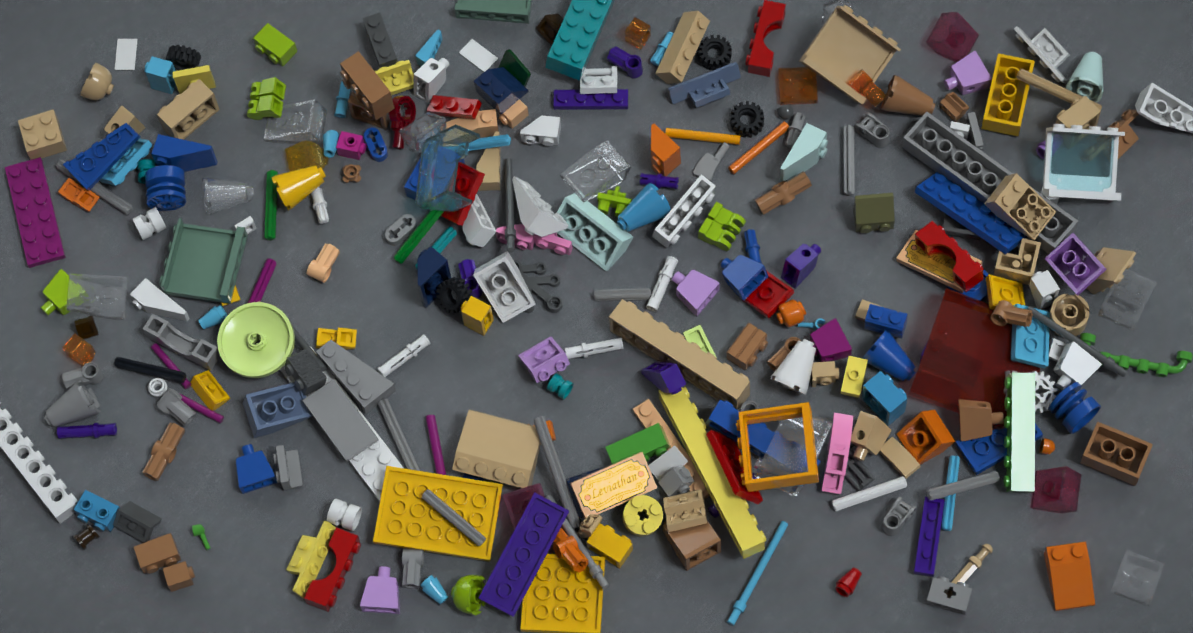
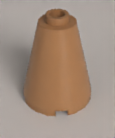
M893 75L888 91L885 93L881 109L884 111L923 116L926 112L932 114L935 108L933 98L896 75Z

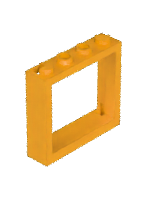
M809 402L739 412V420H736L737 431H740L741 437H738V447L742 449L739 461L740 466L744 467L741 479L742 485H746L748 492L819 482L813 418ZM803 417L808 472L753 479L748 424Z

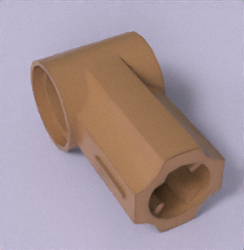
M1001 300L995 307L990 319L998 326H1005L1007 323L1029 327L1032 323L1033 313L1032 310L1017 308L1010 302Z
M790 337L787 339L785 345L767 361V364L774 372L791 351L789 347L795 346L798 341H801L799 338Z

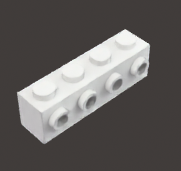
M700 175L655 228L652 237L666 248L670 244L674 245L680 238L678 234L682 230L686 231L692 224L690 220L694 216L697 218L703 211L702 206L705 202L709 204L715 196L713 193L716 185L703 175Z

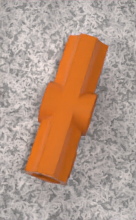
M560 528L552 543L556 556L559 559L563 558L573 571L578 573L584 571L586 566H588V559L580 551L576 539L572 535L568 536Z

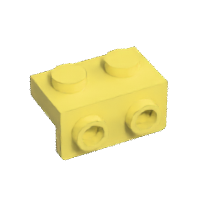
M409 60L399 61L395 65L381 67L375 71L390 90L391 96L414 88V73Z

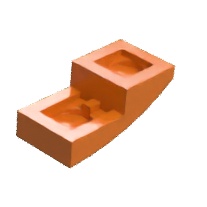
M68 178L58 191L60 196L87 212H90L100 199L94 192L87 190L85 187L83 188L71 178Z

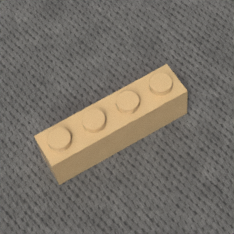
M699 11L683 13L655 74L667 84L682 83L710 23V20Z

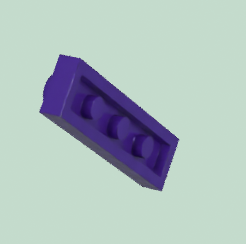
M617 89V93L580 94V90H554L553 107L554 110L628 109V89Z
M928 497L924 499L914 574L934 577L944 499L929 500Z

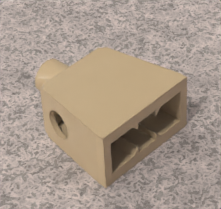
M121 106L104 130L110 134L127 123L139 134L145 129V126L131 112Z
M863 411L859 413L851 435V442L857 447L853 457L857 460L864 461L867 453L877 455L891 432V429L877 416Z

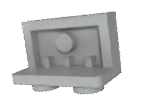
M284 445L276 446L277 453H273L275 465L279 466V471L276 472L277 482L282 484L284 490L303 487L298 450L286 451Z

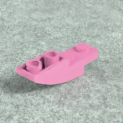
M523 224L514 225L516 230L514 242L519 249L532 250L534 244H536L541 249L549 248L560 255H570L572 252V241L558 237L557 232L540 237L536 234L530 235L524 230L525 226ZM506 226L496 229V238L503 244H507L505 239Z
M834 412L821 491L841 494L852 434L854 417L852 415Z

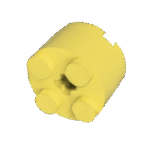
M635 496L626 504L623 510V523L626 529L635 536L644 537L651 535L662 523V507L657 500L650 496ZM642 511L646 512L645 515L648 517V519L644 518L643 521L637 515L638 513L641 514Z

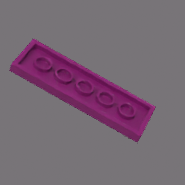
M39 157L5 167L28 267L32 268L66 258L42 158Z

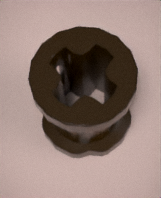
M87 524L80 534L73 537L85 550L87 548L86 545L93 539H98L99 535Z

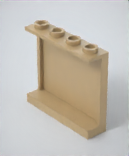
M846 5L837 6L799 62L853 101L863 105L867 99L865 96L895 52L901 49L897 47L898 43L890 37L886 39L882 36L883 32L875 26L871 28L867 25L868 21L861 16L856 17L852 14L854 11Z

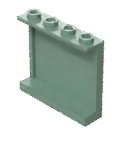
M458 0L455 4L456 18L529 24L532 0Z
M179 218L177 225L175 224L173 228V242L169 243V257L164 262V276L160 277L159 285L163 292L168 295L231 304L248 237L245 227L237 226L236 231L184 224L182 218Z

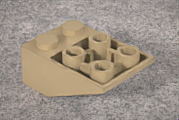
M1017 173L1005 176L984 203L998 218L1032 240L1037 238L1056 213Z
M1105 247L1096 251L1095 257L1107 270L1086 289L1092 294H1096L1100 291L1104 292L1107 287L1111 288L1114 284H1118L1124 277L1122 273L1125 269L1128 270L1134 263L1133 258L1136 252Z

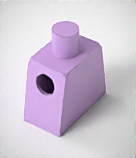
M973 51L952 65L950 70L951 77L944 80L947 90L957 87L962 95L988 89L992 82L990 74L976 51Z
M691 270L687 276L678 271L672 278V281L678 285L676 296L695 316L702 312L720 290V283L695 270Z
M381 566L378 570V576L368 577L360 603L362 612L400 614L398 581L396 578L390 577L391 569L389 567Z

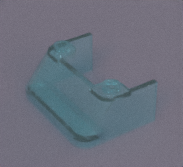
M455 124L426 139L421 153L415 199L417 207L426 210L455 212L472 204L471 199L455 192L458 161L468 155L469 143L479 139L480 134Z

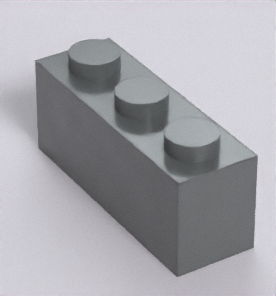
M377 13L363 18L364 27L379 68L395 65L398 62L381 14Z

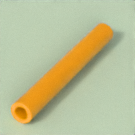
M666 128L665 132L670 138L717 143L725 142L740 145L741 138L739 135Z

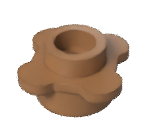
M353 164L344 166L343 181L345 183L349 181L359 182L361 180V167Z

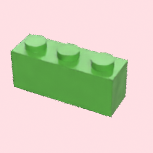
M657 423L605 448L612 464L639 452H643L646 461H649V458L654 455H663L671 446L663 427Z

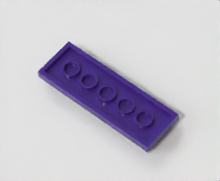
M534 492L478 599L514 617L569 510Z

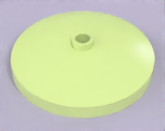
M263 302L247 303L234 309L222 322L217 337L219 354L224 363L236 374L247 378H262L280 370L285 365L287 357L291 356L295 344L294 330L287 316L277 307Z

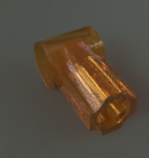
M863 69L849 81L874 107L880 104L886 97L884 92L873 83V79Z

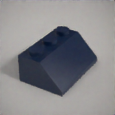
M432 246L427 250H423L417 259L418 287L425 308L437 298L436 295L439 294L436 292L439 288L438 285L451 278L448 260Z

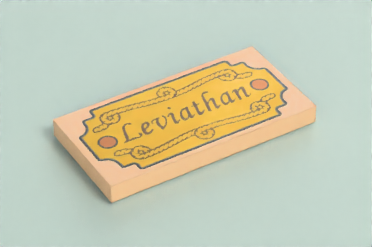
M915 230L896 257V261L963 293L964 290L953 281L952 270L955 267L953 259L943 254L928 256L916 245L915 233L918 230ZM971 256L975 262L978 261L982 265L981 260Z
M643 452L634 454L570 483L584 518L590 514L598 515L631 500L635 496H640L657 489Z

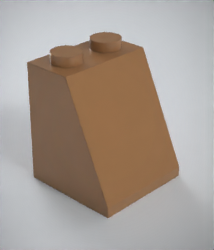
M667 521L663 525V532L686 571L721 552V539L708 521L706 524L672 532L668 531Z

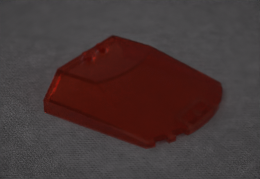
M946 288L908 395L959 413L958 399L989 402L992 413L1003 412V418L1005 419V416H1007L1004 406L1006 394H1004L1005 371H1010V373L1012 371H1017L1018 373L1037 371L1038 373L1040 372V367L1011 360L1012 324L1007 323L1005 326L994 324L990 319L994 310L990 309L989 304ZM992 424L998 428L1004 426V424Z

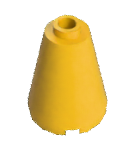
M314 165L278 174L271 178L273 183H276L277 192L289 211L325 182L323 178L326 175L322 167L318 168Z

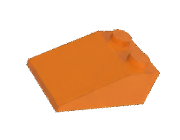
M1086 541L1046 547L1044 557L1055 611L1095 606L1091 566Z

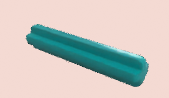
M451 226L448 227L432 247L441 253L457 235V231Z

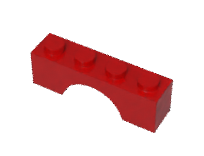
M764 0L763 7L759 6L757 17H760L759 23L755 22L753 33H756L755 39L751 38L749 49L752 51L751 55H747L745 63L748 66V73L770 77L774 62V52L767 48L764 39L770 32L782 29L786 4Z
M931 221L915 233L916 245L928 256L943 254L953 259L955 262V267L952 270L953 281L965 292L983 280L984 269L978 261L975 262L967 250H962L958 246L957 241L946 234L942 226H937Z
M337 527L328 544L331 552L336 556V566L333 572L326 578L312 580L304 597L307 604L327 612L330 607H334L338 589H342L345 583L344 576L347 571L351 570L353 565L352 558L354 554H358L361 547L358 535Z

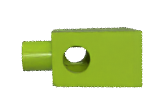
M60 269L42 293L47 302L40 308L48 316L55 309L62 315H66L86 302L89 297L64 270Z

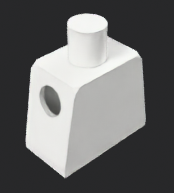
M430 58L414 73V95L427 103L431 101L433 95H436L446 81V69L450 64L445 58H441L439 61Z
M1074 341L1067 343L1054 368V372L1060 376L1056 386L1063 390L1075 382H1079L1082 385L1102 364Z

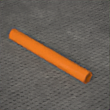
M785 121L782 122L728 167L729 171L732 174L737 173L788 130L789 125Z

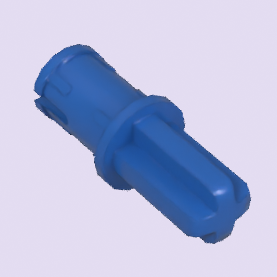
M749 229L744 232L747 246L745 251L748 252L749 259L762 264L759 254L760 245L757 243L755 230Z

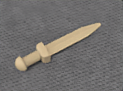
M990 544L982 545V550L976 556L969 558V563L951 583H964L977 568L980 569L982 560L989 553H992V546ZM949 590L948 593H946L947 598L953 595V591Z

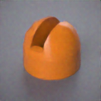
M1043 438L1040 444V453L1051 454L1055 450V443L1050 439Z

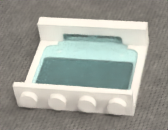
M1053 124V127L1046 128L1042 195L1045 197L1121 201V193H1116L1119 136H1125V132H1118L1119 128L1107 127V131H1102L1101 127L1089 126V130L1083 129L1081 125H1071V128H1065V124Z

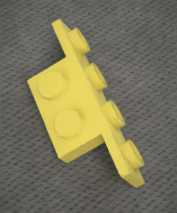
M328 521L323 522L317 537L302 535L286 569L291 574L299 575L293 587V592L303 599L312 580H316L330 549L328 544L336 527Z

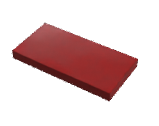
M710 430L706 435L734 494L755 504L761 503L763 498L759 491L748 492L746 485H742L741 473H744V467L740 466L739 455L741 453L736 442L718 432Z

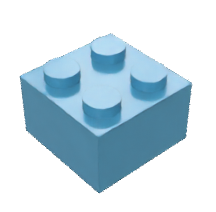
M880 371L863 385L862 400L889 426L905 412L907 395L903 389L897 388L893 384L894 382L888 374L884 375Z

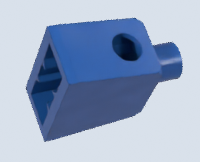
M739 255L733 261L726 258L721 263V268L724 269L722 275L726 284L743 301L769 277L763 264L743 255Z
M252 444L243 446L241 448L243 456L236 459L238 483L242 494L278 483L263 451L255 452Z

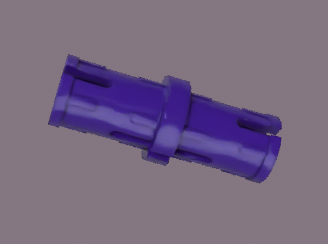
M644 173L640 175V185L652 183L659 189L661 187L678 189L679 177Z

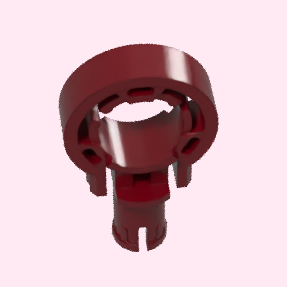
M396 96L392 99L394 109L389 112L391 129L394 131L392 148L404 149L405 134L410 132V126L415 120L416 107L411 97ZM402 104L404 105V108H407V110H405L404 117L401 116L400 113L401 106L399 105Z

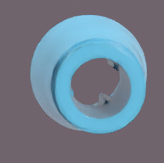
M329 130L323 135L324 155L328 158L334 157L337 151L336 146L340 134L335 130Z
M219 305L214 306L198 321L201 327L206 329L222 323L228 315L224 308Z
M431 575L420 585L423 588L422 591L440 605L449 598L437 577L434 578Z

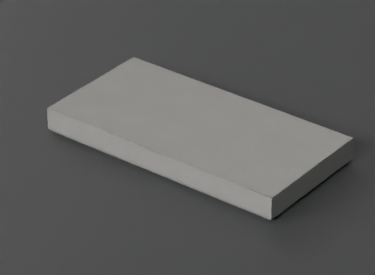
M335 379L302 400L346 462L379 441Z

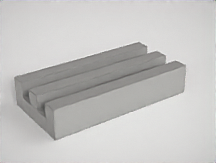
M975 112L967 113L966 123L970 125L969 134L971 142L982 151L984 145Z

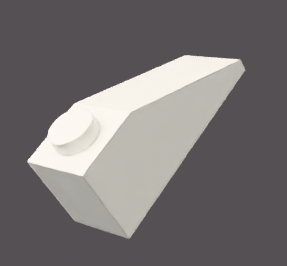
M476 194L475 200L464 221L463 232L469 244L484 247L496 233V230Z
M146 278L130 293L133 300L132 304L138 310L142 308L147 313L183 321L190 319L187 311Z

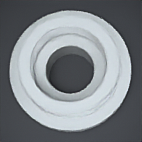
M161 378L151 380L148 385V391L154 397L163 396L168 389L167 383ZM157 386H161L160 390H155Z

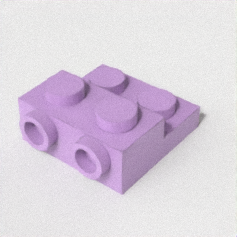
M551 336L518 355L520 361L528 369L536 383L548 380L552 374L564 371L570 365L565 352Z

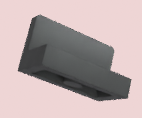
M945 215L943 229L948 236L980 240L978 235L950 216Z
M129 501L117 510L113 526L145 543L150 540L153 528L161 523L162 518Z

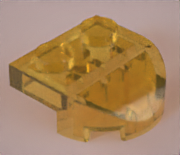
M302 141L285 149L290 171L314 165L324 169L325 165H328V157L324 155V148L314 142Z

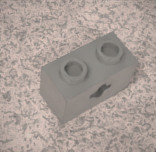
M938 576V578H933L926 604L965 615L972 588H969V585L966 583L957 582L955 584L949 582L948 578ZM951 590L953 591L952 594L955 596L947 598L946 593H948V591Z

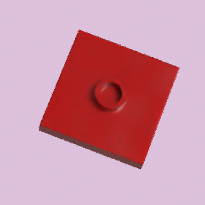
M767 271L769 277L744 302L769 319L778 310L779 305L785 303L794 294V290Z

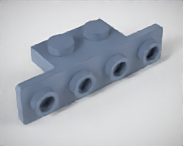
M737 62L670 87L668 90L671 102L675 104L690 98L697 108L730 95L727 83L741 78Z

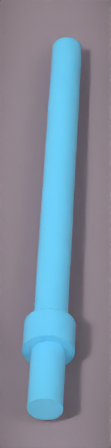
M781 521L740 599L736 600L733 605L734 610L727 621L728 624L734 626L739 615L746 609V602L788 527V523L785 521Z

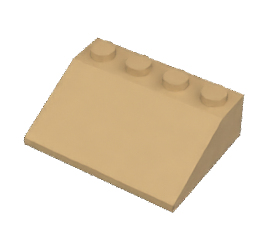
M469 409L457 446L452 470L528 489L533 482L541 446L537 430L532 425Z

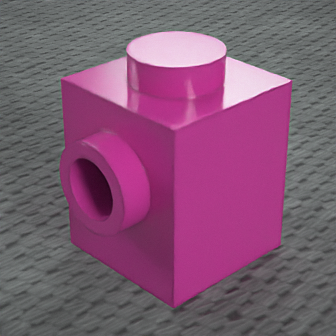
M341 131L336 146L339 156L360 160L361 154H364L366 151V143L363 136Z

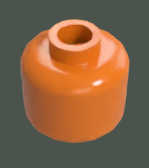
M792 299L779 305V313L776 314L780 324L784 323L786 327H792L804 321L806 311L800 301L797 302Z

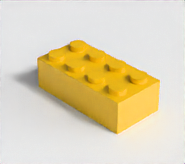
M998 53L981 129L1019 136L1030 84L1017 79V73L1021 69L1032 73L1034 60Z

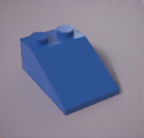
M160 134L157 136L151 153L156 166H176L183 169L184 172L215 166L218 163L212 146Z

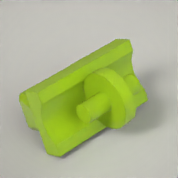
M616 186L615 191L608 190L607 194L598 192V209L606 215L610 207L616 208L615 216L618 217L632 199L626 198V193L620 192V186Z

